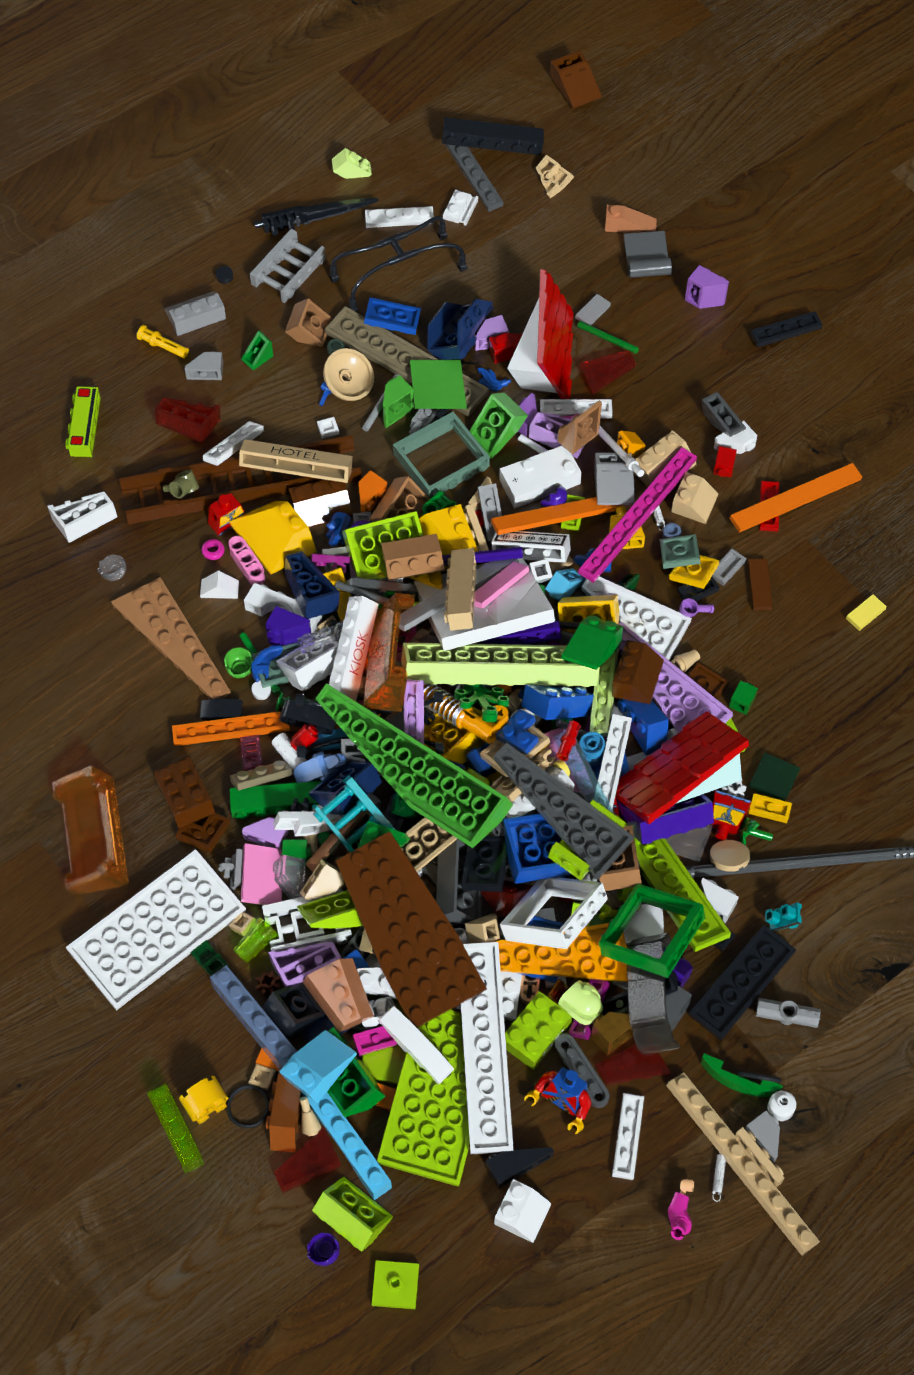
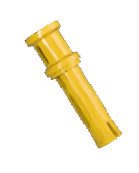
M142 325L137 332L138 340H144L151 346H159L183 359L189 353L188 348L162 337L160 332H154L145 325Z

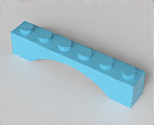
M326 1092L318 1103H315L308 1097L310 1108L339 1146L371 1197L376 1200L392 1188L391 1180L346 1117L342 1115L329 1094Z

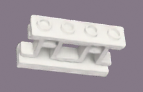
M337 889L334 894L342 892V889ZM330 895L311 900L299 897L262 906L266 926L276 924L279 939L269 941L271 951L280 952L286 951L289 948L299 949L305 948L308 945L327 942L343 945L352 939V933L350 928H335L336 933L324 935L323 928H319L317 931L299 934L296 919L303 918V916L297 910V906ZM291 914L293 924L281 926L279 917ZM295 932L297 942L285 944L283 934Z

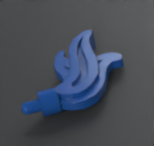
M478 368V373L483 377L478 383L485 385L491 391H499L502 387L508 386V383H511V379L497 380L495 373L490 369L487 371L484 368Z

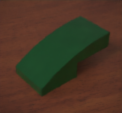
M207 940L190 952V955L209 977L226 965L231 970L229 965L219 953L217 954Z

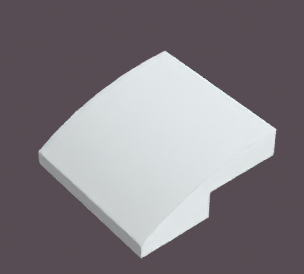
M641 904L640 910L635 913L624 930L626 945L639 947L642 944L661 947L664 944L663 909L648 904Z

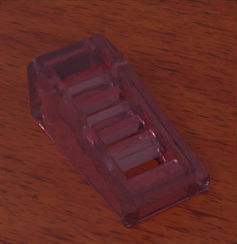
M260 736L241 737L243 770L248 771L255 769L257 766H263ZM256 744L254 746L245 747V745Z

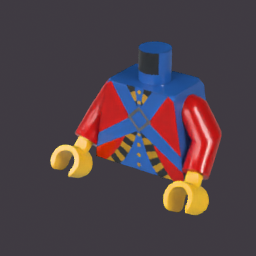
M561 1068L559 1072L551 1071L544 1073L534 1086L535 1089L527 1093L524 1101L528 1097H532L534 1102L531 1106H534L539 1100V1093H542L541 1096L572 1116H576V1119L569 1123L568 1130H571L575 1125L577 1127L575 1134L579 1133L584 1128L582 1120H585L592 1102L587 1092L586 1081L579 1078L576 1071Z

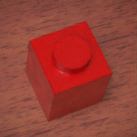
M719 446L714 474L721 477H732L736 449Z

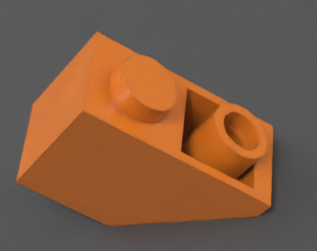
M371 470L359 481L361 513L372 511L376 503L383 498L388 490L387 481Z

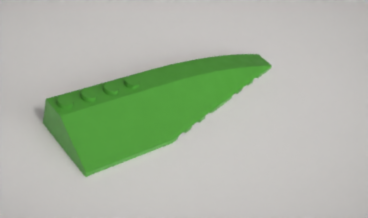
M326 683L315 698L411 809L469 847L473 848L502 822L512 808L513 804L507 797Z

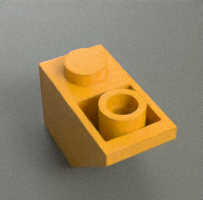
M620 431L618 433L617 444L626 453H632V458L636 459L645 452L646 445L635 432Z

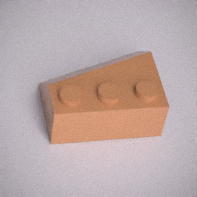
M353 958L338 959L305 977L303 984L339 1033L374 1017Z

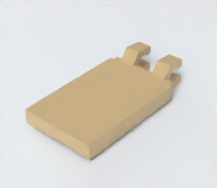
M544 749L537 756L530 759L543 770L551 767L556 761L555 757L547 758L552 753L551 749ZM501 775L490 786L507 797L510 802H513L522 793L513 781L504 775Z

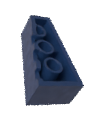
M302 551L286 555L284 574L304 618L310 619L337 611L340 592Z

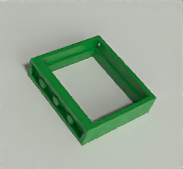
M637 883L632 892H629L625 903L619 907L615 918L610 921L606 932L601 935L598 944L601 955L668 978L705 919L703 904ZM642 902L686 917L660 959L616 945Z

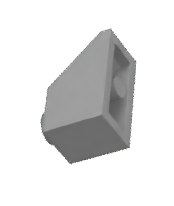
M203 352L185 366L186 379L222 380V352Z
M765 1111L750 1122L745 1130L750 1131L754 1135L756 1144L760 1148H764L770 1156L769 1160L775 1163L778 1157L780 1126L777 1118Z

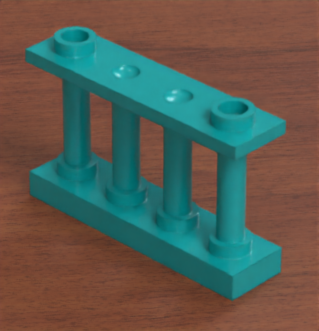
M349 775L342 780L346 784L343 787L344 790L322 809L315 804L312 806L315 810L313 815L320 823L324 821L349 852L354 851L352 845L362 837L368 821L395 830ZM354 794L358 799L357 805L335 824H332L326 815L349 795L352 796ZM362 810H367L371 814L370 820L348 839H345L339 830Z

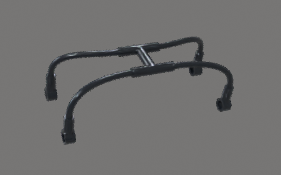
M435 216L407 232L398 233L380 240L376 244L346 251L334 257L329 273L332 283L339 281L336 262L345 256L382 248L390 244L397 256L387 259L386 262L369 270L356 282L351 291L348 308L359 313L355 293L360 284L371 274L385 266L394 265L427 250L436 248L457 249L460 252L457 267L460 272L467 270L466 255L459 245L439 243L419 249L415 248L404 253L397 242L437 220L440 221L439 230L437 231L438 238L440 240L448 238L446 223L443 217Z
M434 691V697L424 701V706L434 702H443V691ZM296 694V706H305L306 703L323 708L318 702L307 699L304 694ZM404 706L365 707L376 715L404 711ZM348 736L336 738L308 748L306 746H297V757H306L308 752L341 743V739L350 738ZM424 739V744L435 747L436 753L444 754V742L435 743Z

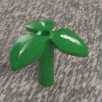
M746 817L740 828L742 831L740 832L739 839L744 845H746V837L748 835L771 841L773 833L756 829L759 823Z

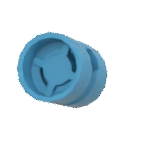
M597 732L584 734L579 742L583 762L589 766L602 764L605 751L603 736Z

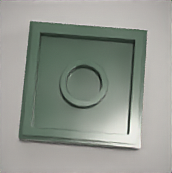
M696 534L659 539L663 569L701 564Z

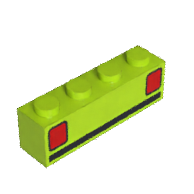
M77 387L76 394H73L74 408L70 410L72 422L68 424V434L70 435L69 438H66V449H69L70 456L92 457L101 399L98 387Z

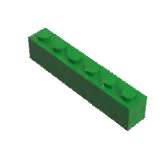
M322 781L253 786L239 791L236 788H230L232 818L266 817L267 815H277L278 812L290 811L295 798L301 804L304 798H308L310 811H312V806L314 804L319 805V803L310 797L309 792Z

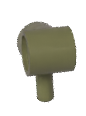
M192 470L179 473L175 476L176 479L163 486L164 492H171L176 498H182L199 488Z

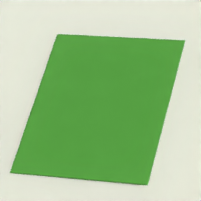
M410 360L415 409H467L461 360Z

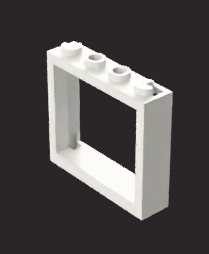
M560 877L538 880L500 923L505 940L567 949L607 901V894L602 882L580 881ZM551 896L584 900L560 929L527 925Z

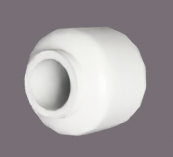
M780 1090L771 1095L767 1109L769 1114H773L778 1121L790 1119L796 1109L795 1097L787 1091Z

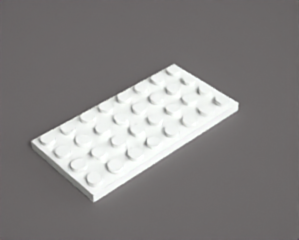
M194 850L69 944L66 949L117 1011L186 958L191 951L205 940L208 941L225 928L239 914L245 912L246 908L198 851Z

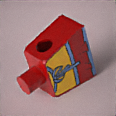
M231 493L221 495L219 500L209 506L208 524L220 536L232 528L229 521L244 515L245 512L241 504Z
M715 790L713 798L714 823L710 824V827L717 829L715 834L717 839L726 840L728 833L734 835L738 833L749 812L752 801Z

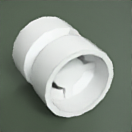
M389 996L379 998L376 1001L370 1000L369 1004L374 1017L362 1022L363 1026L367 1029L380 1026L381 1023L378 1020L392 1006L396 1007L394 1000Z

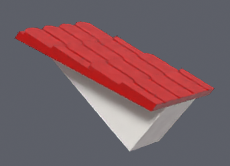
M540 269L539 299L507 369L523 389L558 393L561 399H570L572 386L570 375L572 367L571 349L573 333L571 330L573 310L567 304L565 296L560 293L558 285L554 284L551 274L543 269Z

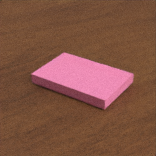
M244 844L241 902L268 905L282 901V849Z

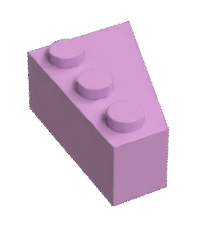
M538 412L530 424L529 438L551 448L560 447L562 445L557 441L558 430L562 425L568 424L572 418H562L560 415ZM585 445L572 456L578 459Z

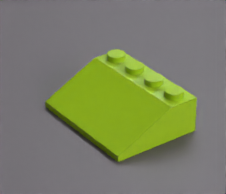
M417 511L342 531L356 577L361 579L379 580L387 577L381 543L423 536Z

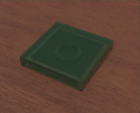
M764 753L749 787L778 800L786 801L801 768Z

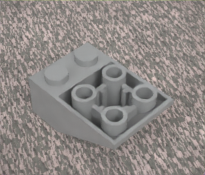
M595 453L594 478L597 505H634L633 471L627 468L626 463L617 453Z

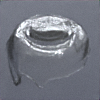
M113 554L99 562L97 571L105 580L113 582L123 578L127 564L121 556Z

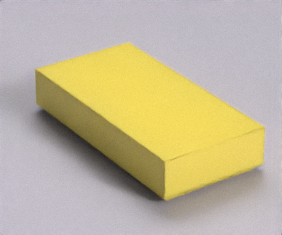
M872 595L849 613L846 619L860 631L885 611L887 606L875 595Z

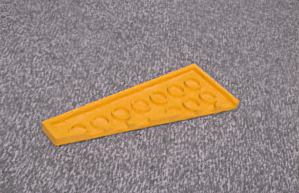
M609 923L584 927L567 949L506 940L492 941L499 944L500 972L621 982L633 981L630 965L601 955L598 944L601 935L608 929ZM623 932L616 945L627 948Z

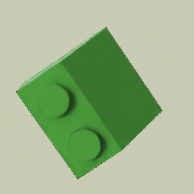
M400 375L390 379L385 385L383 400L385 428L414 410L413 388Z

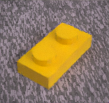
M754 793L748 814L787 823L792 803Z

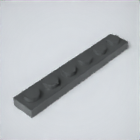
M445 144L486 210L490 212L502 207L503 200L469 148Z

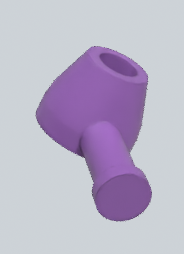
M690 598L684 599L679 607V613L690 618L698 612H714L713 604L698 605L695 600Z

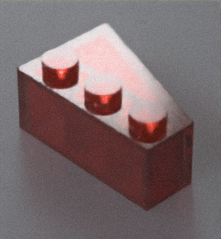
M164 397L155 408V421L157 425L201 443L207 439L221 420L220 405H214V407L204 406L200 402L189 404L186 400Z

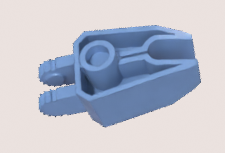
M323 751L312 755V759L299 764L294 769L293 774L297 783L317 781L319 779L323 781L337 767L344 765L347 759L342 753L331 755V753L324 754Z

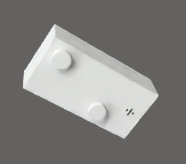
M560 446L500 468L499 481L515 509L545 498L549 494L557 493L556 488H559V486L569 489L579 485L582 472L572 454L566 448Z

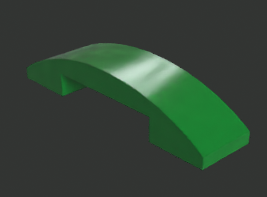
M705 1053L702 1057L700 1064L718 1082L737 1092L757 1097H771L775 1092L782 1090L783 1085L762 1080L759 1085L721 1069L724 1062Z

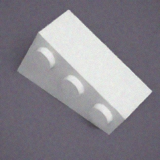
M105 492L82 497V500L75 502L65 501V504L56 507L53 505L47 506L53 522L69 543L117 518L113 502Z

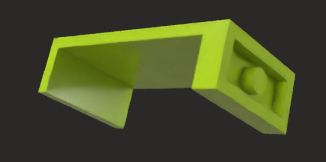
M594 800L590 802L593 807L624 828L625 822L618 815H614L602 804ZM563 840L560 843L556 842L552 846L548 858L581 881L589 872L588 868L590 865L577 857Z

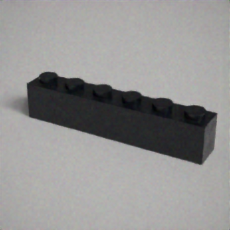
M444 117L442 144L541 155L544 143V129Z

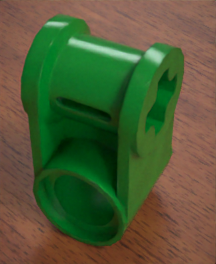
M439 491L423 505L422 516L430 512L455 506L456 502L448 499L443 491Z

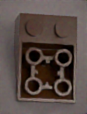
M580 50L551 61L550 76L572 108L602 98L588 61Z

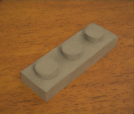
M284 760L275 761L273 764L266 766H257L255 769L248 771H239L237 774L230 775V780L239 791L292 776L293 773L292 768Z

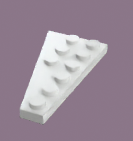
M598 577L594 583L586 579L582 585V591L587 596L618 595L619 623L622 622L670 661L692 618L686 617L675 610L602 577Z

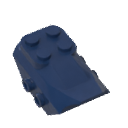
M474 299L468 305L445 302L428 324L427 350L441 360L463 359L466 357L467 352L475 345L477 340L476 331L486 316L494 309L492 307L493 302Z

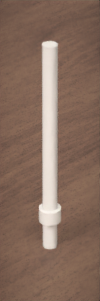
M599 426L598 435L626 463L627 468L634 471L639 477L643 476L644 471L639 467V463L634 458H631Z

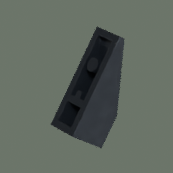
M552 1147L493 1153L487 1158L486 1169L498 1189L513 1181V1179L515 1180L552 1158L554 1150Z

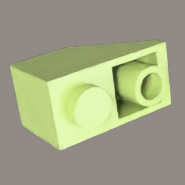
M346 148L332 158L333 172L345 179L369 177L372 175L370 162Z

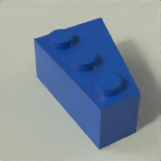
M526 684L521 706L545 720L589 717L594 695L588 692L586 688L580 686L572 688Z
M619 698L617 703L618 709L623 716L632 718L630 730L645 756L661 748V745L667 741L669 722L664 713L653 701H651V704Z

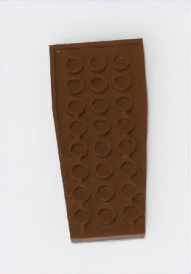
M391 832L385 833L336 860L382 971L406 1017L416 1028L487 990L458 934Z

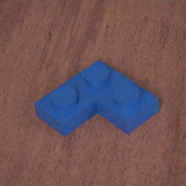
M519 709L495 734L496 740L504 744L507 742L516 750L527 755L539 742L537 736L527 732L536 722L535 716Z

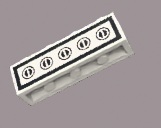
M525 531L501 535L495 533L492 539V550L521 547L523 550V558L521 559L537 561L548 559L551 562H566L570 553L569 534Z

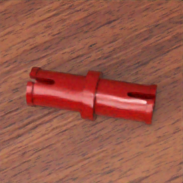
M569 721L565 735L561 737V745L556 754L558 759L563 761L569 759L572 747L577 742L578 731L581 728L578 722Z

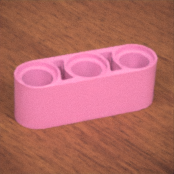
M232 537L229 540L230 555L245 578L252 586L254 583L264 584L265 574L262 564L242 537Z

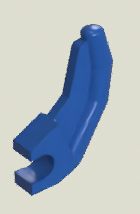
M281 645L269 646L260 651L251 663L252 676L256 683L260 681L259 674H263L266 679L269 677L270 662L281 655V651H283Z

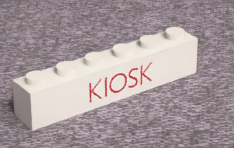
M364 596L349 598L329 682L330 686L354 701L357 699L379 605Z

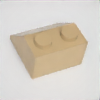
M686 472L673 500L671 512L706 524L718 493L704 478Z

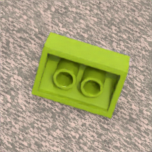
M345 1177L323 1191L312 1210L322 1221H325L360 1251L371 1245L393 1218L389 1212Z

